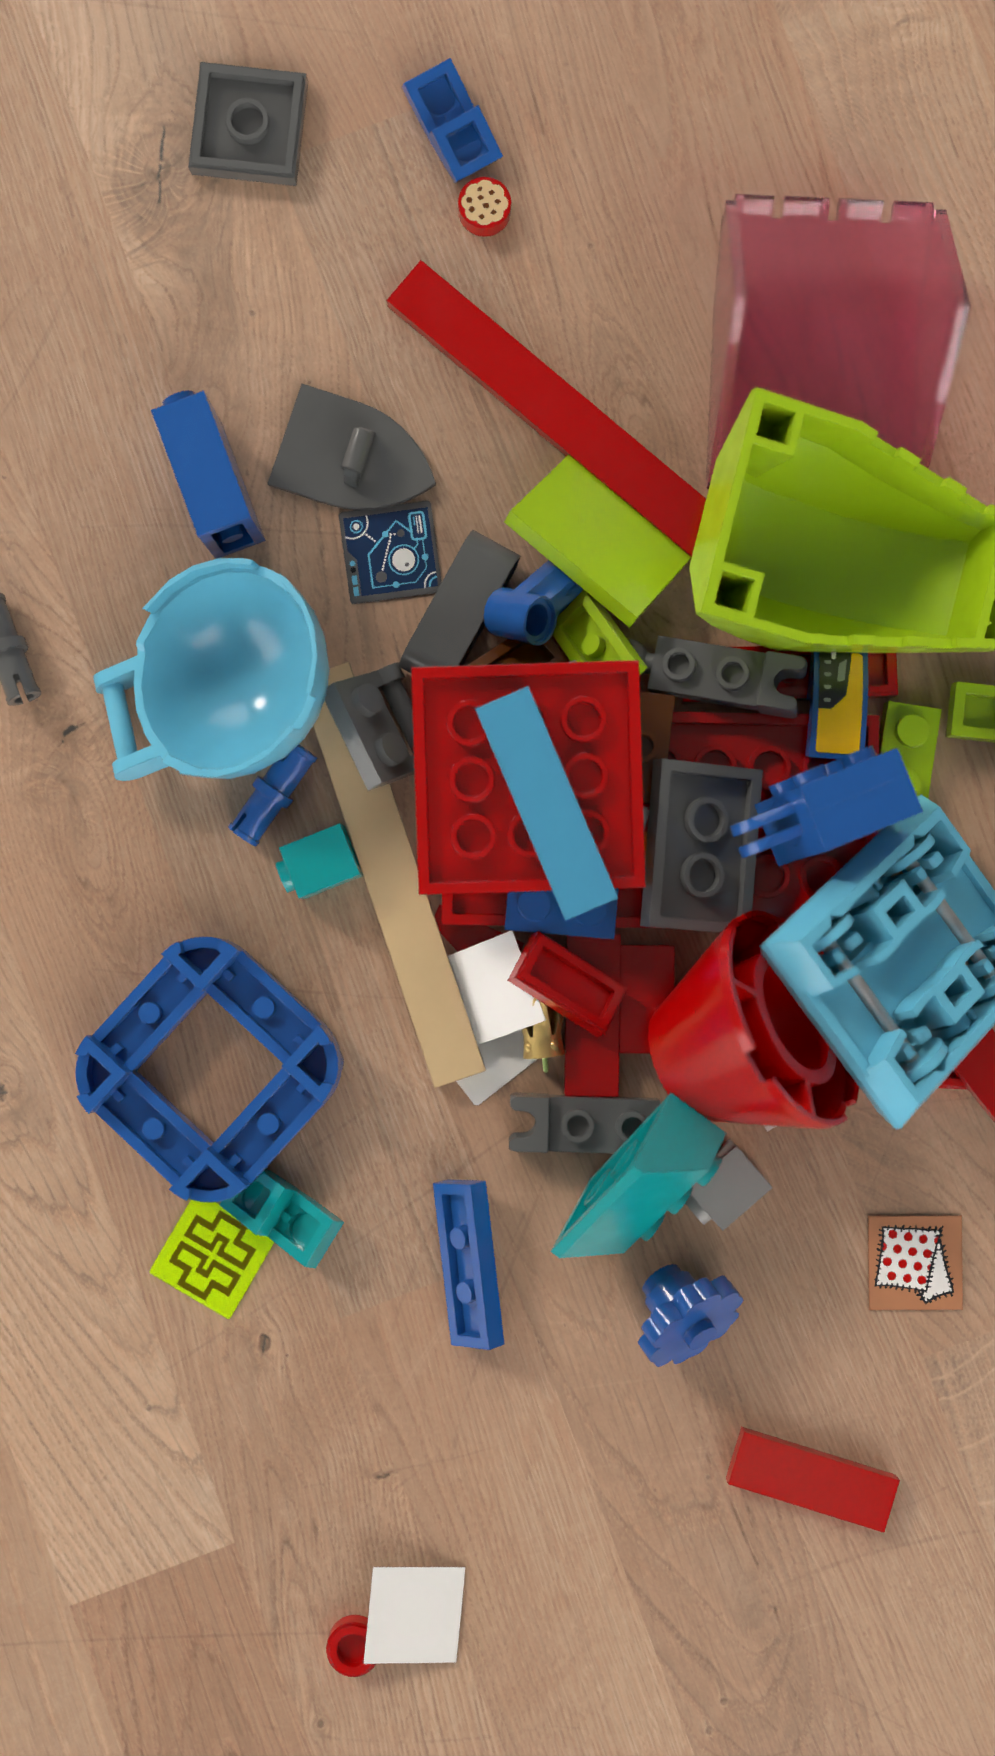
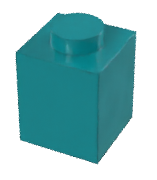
M340 823L279 847L283 860L276 862L279 877L286 892L289 893L295 890L299 899H307L363 876L347 830Z

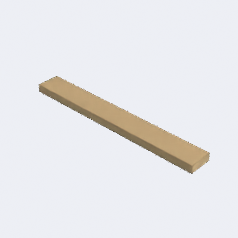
M349 662L329 668L328 686L334 682L354 677ZM324 701L319 717L313 727L434 1088L485 1072L486 1068L428 895H419L418 865L391 785L389 783L369 791L367 790Z

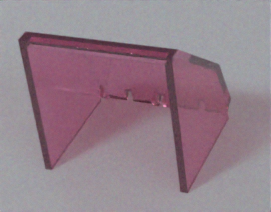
M735 194L734 200H726L724 215L721 217L713 305L706 468L707 489L710 486L716 459L750 392L756 387L862 421L878 431L877 437L896 449L903 447L921 458L920 464L929 469L971 308L946 209H935L934 212L933 202L894 200L890 222H881L884 200L839 198L836 220H828L829 197L784 196L782 216L779 218L772 217L774 195Z

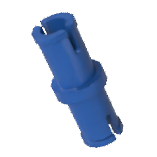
M299 744L286 757L273 763L263 778L257 776L252 784L255 788L254 792L234 821L228 825V828L241 839L253 846H257L260 843L259 840L281 808L288 809L294 800L290 795L313 762L315 763L318 758Z

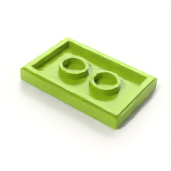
M569 454L510 510L504 520L506 525L629 628L692 558Z

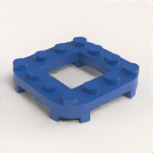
M194 937L182 942L178 941L162 952L163 958L95 1033L87 1035L82 1040L75 1053L78 1055L75 1075L77 1088L80 1093L76 1097L88 1114L95 1112L172 1185L169 1189L172 1193L186 1201L191 1199L199 1202H219L230 1199L248 1188L325 1105L338 1086L344 1058L331 1030L242 947L222 938ZM207 994L283 1063L281 1066L283 1068L214 1143L137 1071Z

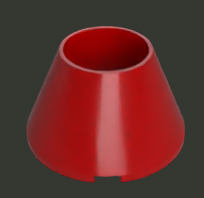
M748 911L729 922L653 1013L648 1029L649 1049L653 1065L667 1094L673 1093L709 1121L829 1129L848 1120L845 1111L848 1106L857 1103L859 1086L761 954L760 945L785 923L778 917L764 911Z

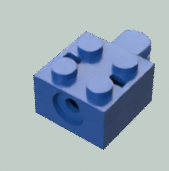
M872 745L769 786L773 797L754 804L758 815L729 826L733 837L763 826L766 834L765 837L738 847L741 858L771 848L778 866L829 851L922 813L923 810L898 748L876 755Z

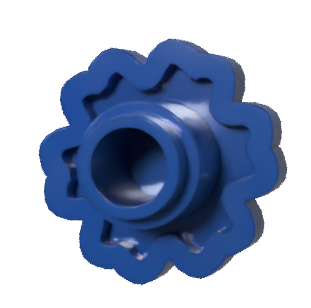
M676 1264L664 1266L654 1272L642 1287L644 1294L647 1296L645 1304L650 1310L651 1315L641 1326L644 1334L638 1340V1345L649 1361L657 1367L663 1366L671 1360L674 1364H679L689 1357L701 1353L710 1341L723 1336L730 1328V1325L739 1317L736 1309L744 1300L734 1285L724 1275L713 1279L711 1282L706 1277L695 1281L688 1271H681Z

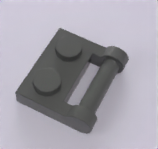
M398 662L387 665L377 671L334 682L327 687V695L324 701L368 791L415 774L413 706L402 683V680L406 677ZM380 691H383L413 755L409 754Z

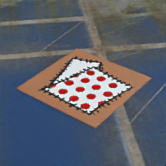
M962 1215L868 1216L869 1310H963Z

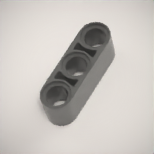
M472 530L461 546L401 657L399 667L411 673V667L463 666L485 627L484 609L488 598L495 590L507 587L521 556Z

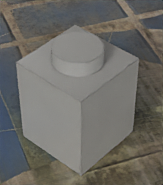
M730 1139L720 1146L716 1154L723 1159L716 1174L704 1187L696 1182L692 1186L693 1191L685 1203L703 1225L713 1219L722 1231L773 1188Z

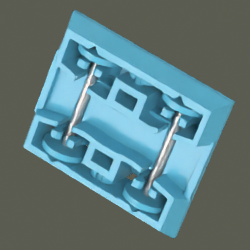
M923 795L917 796L923 810L922 813L883 828L760 945L761 954L877 1112L895 1129H900L995 1025V890L970 857L971 849L940 806ZM900 871L903 872V874L892 876Z

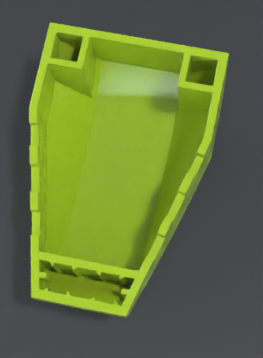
M756 387L750 392L715 462L689 567L695 612L713 627L740 639L777 651L853 653L995 651V505H984L966 493L968 488L951 477L943 479L921 465V458L903 447L896 449L877 437L878 431L862 421Z

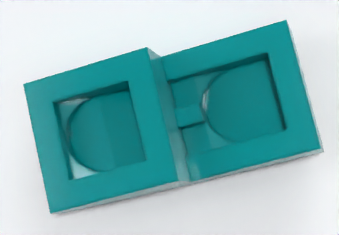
M267 1168L248 1188L230 1199L221 1201L219 1204L255 1235L269 1237L300 1264L308 1268H316L344 1224L340 1218Z

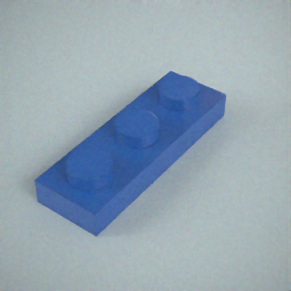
M447 1179L433 1183L451 1345L491 1350L505 1345L486 1181Z

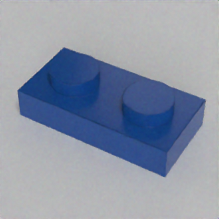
M553 891L508 892L505 930L539 931L547 934L614 939L618 899L565 921Z

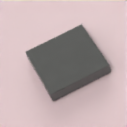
M200 62L188 165L191 175L297 186L308 90L307 74Z

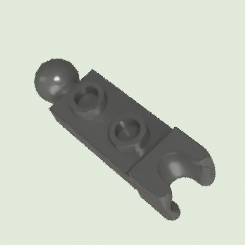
M659 635L655 653H649L641 642L628 639L648 667L640 676L644 673L650 674L647 687L650 693L674 695L678 698L758 710L760 714L790 719L798 717L799 709L796 699L792 696L781 694L776 689L778 684L785 679H803L806 677L808 663L801 656L772 651L763 653Z
M511 1093L510 1105L512 1109L529 1112L536 1121L533 1128L529 1131L514 1132L509 1136V1150L540 1153L552 1151L614 1154L660 1105L659 1098Z

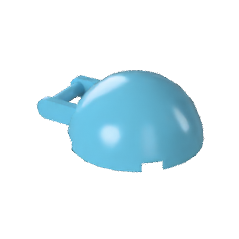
M217 558L193 565L168 580L142 608L150 612V615L136 641L137 656L99 671L93 676L96 692L103 694L117 757V760L112 763L116 780H135L169 766L180 771L179 774L187 776L232 779L256 773L286 757L305 739L317 721L326 698L330 669L325 636L316 613L288 579L282 574L262 567L250 559ZM134 687L136 712L144 734L151 746L139 751L125 695V690Z

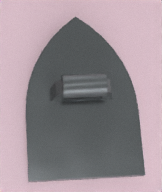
M302 383L267 484L271 487L342 509L376 510L407 502L434 487L436 482L421 449L403 427L392 418L361 402Z

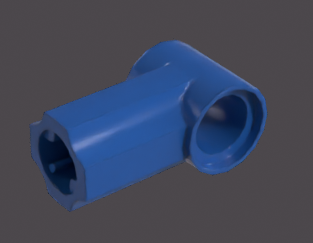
M548 560L515 589L499 588L490 595L484 609L485 626L495 636L531 645H542L553 635L557 624V616L584 589Z

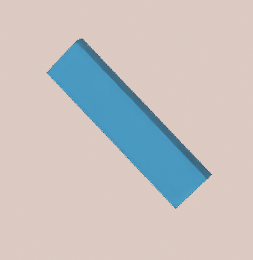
M527 686L476 708L477 715L565 921L618 899L529 687Z

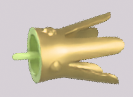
M536 998L533 999L532 1007L536 1002ZM540 1002L546 1021L521 1029L524 1043L523 1058L542 1059L543 1071L547 1073L549 1070L547 1058L566 1054L561 1035L563 1015Z

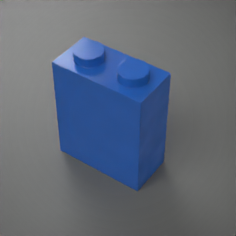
M190 390L181 391L165 398L162 402L163 406L152 409L151 412L199 539L215 559L266 541L222 422L204 390L195 394Z

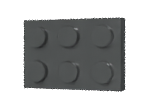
M663 758L653 760L645 857V888H643L640 926L721 933L734 918L752 911L756 854L741 858L738 847L758 840V828L733 837L729 826L758 815L754 804L761 802L763 770Z

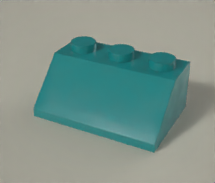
M670 1093L590 1178L550 1252L558 1258L622 1254L639 1238L645 1242L650 1240L665 1218L664 1214L669 1211L675 1215L690 1197L693 1191L692 1186L697 1182L704 1187L716 1174L723 1160L716 1154L726 1132L673 1093Z

